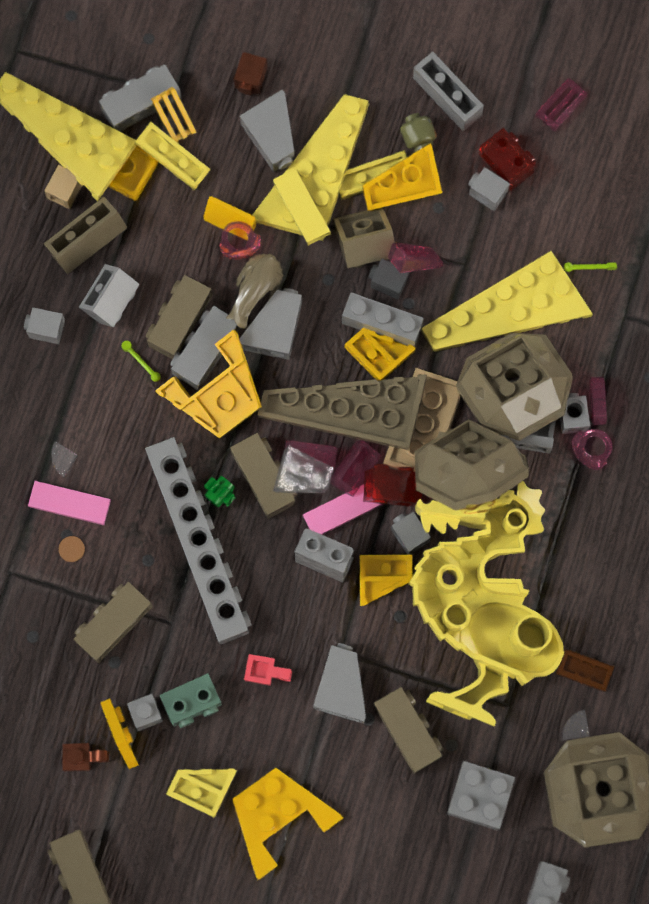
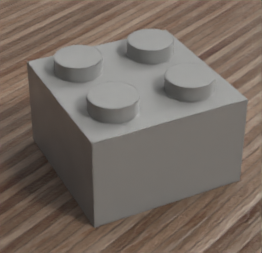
M463 761L447 815L498 831L501 827L515 777Z

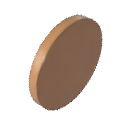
M66 537L59 544V554L67 562H76L84 555L85 546L78 537Z

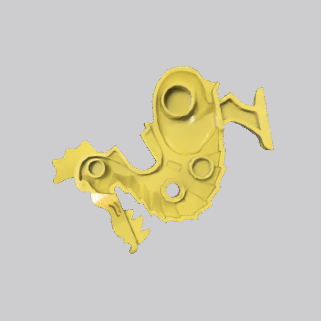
M524 481L517 484L516 495H514V490H508L498 499L496 498L493 501L482 504L467 505L466 508L456 511L435 500H432L429 504H424L420 499L415 505V511L421 517V523L426 533L430 532L432 524L440 533L445 534L447 523L454 530L458 528V524L481 530L474 532L473 536L457 538L456 542H439L437 547L425 550L423 552L424 557L415 566L416 572L409 582V585L412 586L413 606H418L424 623L430 625L440 642L445 640L457 651L461 650L473 658L478 669L477 680L469 686L450 694L434 692L426 702L464 719L471 720L474 718L493 727L496 721L490 713L482 708V705L489 699L508 693V676L512 679L516 678L520 685L523 686L534 677H545L552 674L560 665L564 655L563 642L552 623L536 611L522 605L524 598L530 590L523 588L521 579L486 578L484 572L485 564L500 555L524 553L523 538L525 535H535L544 531L541 517L545 512V508L539 502L542 491L540 489H530ZM447 573L451 574L455 578V584H446L442 576Z

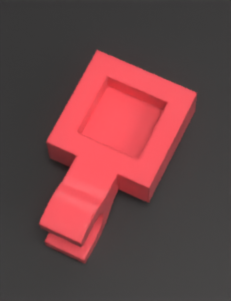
M249 654L244 681L271 686L272 678L291 682L293 671L287 668L274 667V658Z

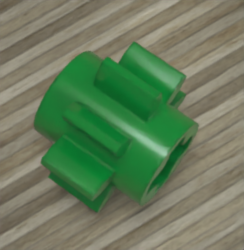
M220 476L217 480L211 477L204 485L207 490L204 497L217 508L222 504L228 507L236 498L232 493L235 486L223 476Z

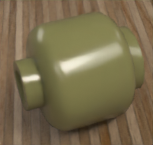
M419 113L407 116L405 118L406 123L400 127L407 148L414 149L416 152L429 143L433 146V141L437 138V134L430 117H420Z

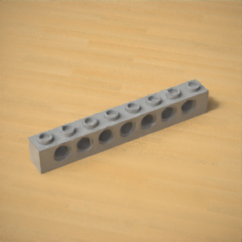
M173 437L146 447L145 450L219 645L249 634L247 627L252 624L247 611L241 612L238 602L242 601L237 586L232 588L229 578L233 577L228 562L223 564L219 554L224 553L219 538L213 539L210 530L215 528L210 515L204 516L201 506L205 505L201 491L195 492L192 485L196 478L191 466L186 468L183 458H186L187 455L182 442L177 444ZM177 463L179 465L177 472L170 474L165 471L167 464ZM179 486H184L188 489V493L184 497H176L174 495L175 489ZM188 510H194L197 512V517L194 521L188 522L183 519L184 513ZM197 534H203L207 537L206 542L201 546L192 543L193 537ZM206 558H212L216 561V565L211 570H205L201 567L202 561ZM222 582L225 585V590L221 594H214L210 590L212 584ZM225 606H230L235 612L231 618L225 619L220 616V610Z

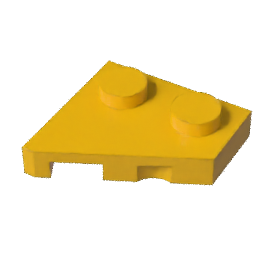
M111 699L101 702L100 704L116 745L128 769L138 766L130 745L133 742V738L128 727L123 728L121 722L125 721L120 707L114 708Z

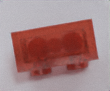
M503 127L480 145L479 155L499 177L510 183L509 189L512 191L535 172L536 160L528 150L524 151L518 145V138L512 132L508 133Z
M374 464L373 468L365 471L363 502L413 507L417 504L418 500H422V493L416 490L414 468L398 467V470L389 469L390 466L387 464Z

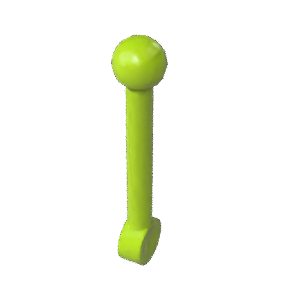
M567 262L563 268L566 272L580 269L616 270L617 263L573 265Z
M124 341L121 345L123 351L129 352L151 375L152 381H159L161 378L160 373L154 372L132 349L131 342Z

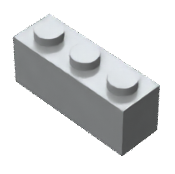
M431 52L414 67L413 79L463 132L482 116L484 105L434 52Z
M166 65L161 67L155 66L148 70L145 76L139 79L133 78L126 82L123 88L107 92L99 100V103L111 127L120 132L157 112L151 98L171 87L175 88L179 98H181V92ZM167 96L170 103H173L174 100L172 96ZM163 99L160 100L159 103L161 107H166Z
M352 292L342 314V324L359 330L366 328L380 336L385 335L393 338V341L406 346L410 344L414 347L424 320L423 317Z
M215 306L212 307L210 312L206 310L199 320L200 327L196 333L192 331L185 341L187 346L182 353L178 352L174 356L170 364L173 366L171 368L172 374L197 391H199L222 357L215 343L232 330H236L237 333L240 330L234 320L226 318L228 314Z

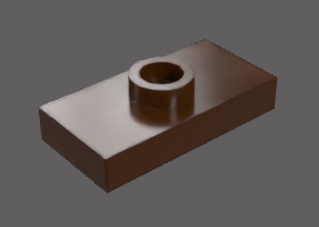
M564 648V655L555 674L606 692L614 666Z

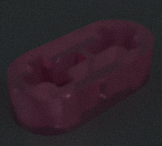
M590 377L589 390L592 425H606L607 409L604 377Z

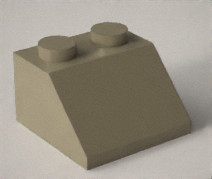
M383 207L333 219L347 268H359L367 263L381 261V259L389 260L391 257L397 256L393 230Z

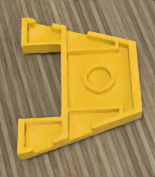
M232 330L215 343V346L229 363L230 367L193 396L188 394L176 376L155 390L157 394L172 402L175 407L190 415L193 420L218 438L224 437L262 407L236 330Z
M277 768L233 798L250 859L258 880L278 866L262 843L308 810L323 832L343 819L341 814Z

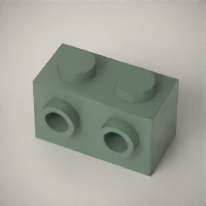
M205 674L160 695L174 727L179 725L180 728L194 723L193 718L201 714L204 717H208L219 711L217 707L222 705L209 674Z

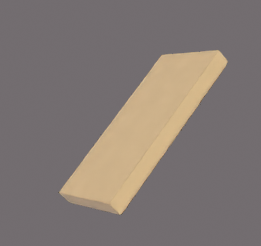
M418 368L415 369L413 377L427 374V379L410 449L404 450L389 446L383 463L384 466L415 476L414 451L438 437L439 431L446 432L450 429L461 397L456 387L457 381Z

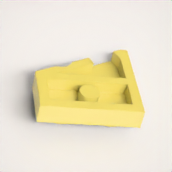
M178 770L166 795L215 818L237 770Z

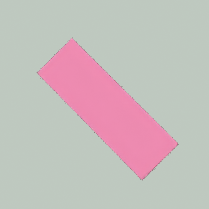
M373 480L303 514V518L310 530L324 535L384 505V502Z
M35 481L28 506L50 513L105 525L111 500Z

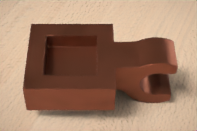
M90 743L63 744V771H91V763L109 762V751H91Z

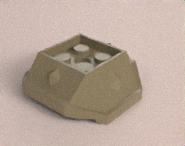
M510 333L466 359L456 387L481 426L520 441L565 415L573 376L546 335ZM513 377H518V378H519V379H518L517 381H515V382H510V381H508L509 379H511V378H513Z
M469 419L454 429H449L446 432L439 431L438 437L414 451L416 490L455 511L464 509L467 505L493 501L529 477L526 455L520 453L512 440Z
M620 732L566 741L543 773L552 825L584 848L639 839L649 824V755ZM599 782L608 785V796L602 797L597 794L596 785Z

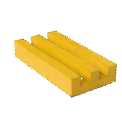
M174 87L151 98L164 127L173 140L178 143V140L188 137L187 135L196 133ZM169 95L172 96L187 126L185 130L167 97ZM162 99L179 131L176 135L159 103Z

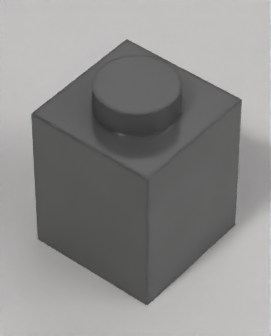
M381 259L379 265H373L368 278L372 279L371 288L399 300L409 279L410 270Z

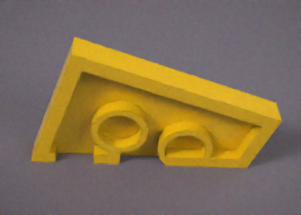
M431 143L362 185L368 211L442 193Z

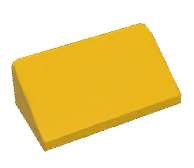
M213 196L209 197L204 220L242 239L249 240L256 227L255 216Z

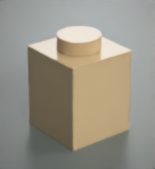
M58 165L45 189L47 199L70 209L82 185L68 168Z

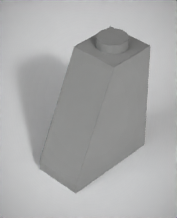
M280 90L240 115L242 127L273 172L278 169L284 170L293 163L292 160L295 159L286 96L284 91Z
M293 289L276 290L240 337L243 350L290 360L302 306V295H299Z
M338 643L337 647L331 645L313 709L364 724L366 714L357 653L352 651L353 647Z

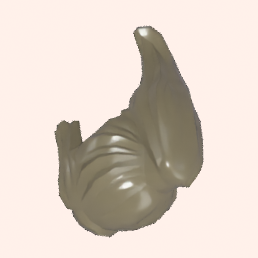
M263 253L262 255L258 254L249 258V261L237 278L236 285L238 288L240 287L239 294L231 313L226 318L234 320L239 328H247L248 316L257 302L269 290L270 299L281 285L282 277L284 276L282 273L283 268L281 267V262L274 255Z

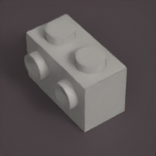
M105 264L79 308L98 323L114 327L121 319L122 312L129 301L133 299L135 291L140 284L120 268Z
M543 861L540 862L526 904H562L558 900L560 893H566L570 881V877L566 876L568 870Z

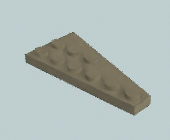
M427 374L417 375L418 377H395L394 379L378 381L374 379L344 382L328 386L314 385L298 389L294 387L264 390L261 399L262 407L258 411V417L409 450Z

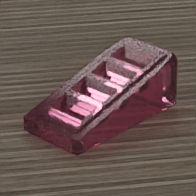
M393 243L388 258L400 273L441 268L444 265L432 247Z

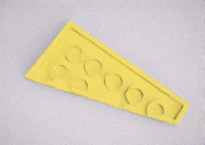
M6 72L1 77L0 104L12 116L15 115L23 123V127L29 133L32 132L39 139V143L64 168H68L76 176V180L82 186L85 185L92 193V196L98 201L135 149L136 144L134 142L136 140Z
M345 94L285 171L286 173L296 168L327 226L329 225L341 184H343L345 172L348 169L369 106L368 100ZM274 186L253 213L256 223L302 235L276 186Z
M552 251L422 327L421 332L434 352L463 346L475 341L490 340L493 337L502 335L507 336L510 333H521L543 328L551 324L569 322L573 319L592 317V312Z

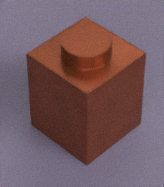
M242 52L234 77V86L239 92L246 95H252V93L259 95L267 71V58Z

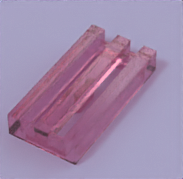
M568 78L537 111L535 116L538 119H542L543 123L546 126L549 125L551 130L555 132L587 97L588 93ZM570 86L572 90L547 116L545 112ZM576 93H579L580 95L554 122L552 119L560 112V110L571 100V98Z

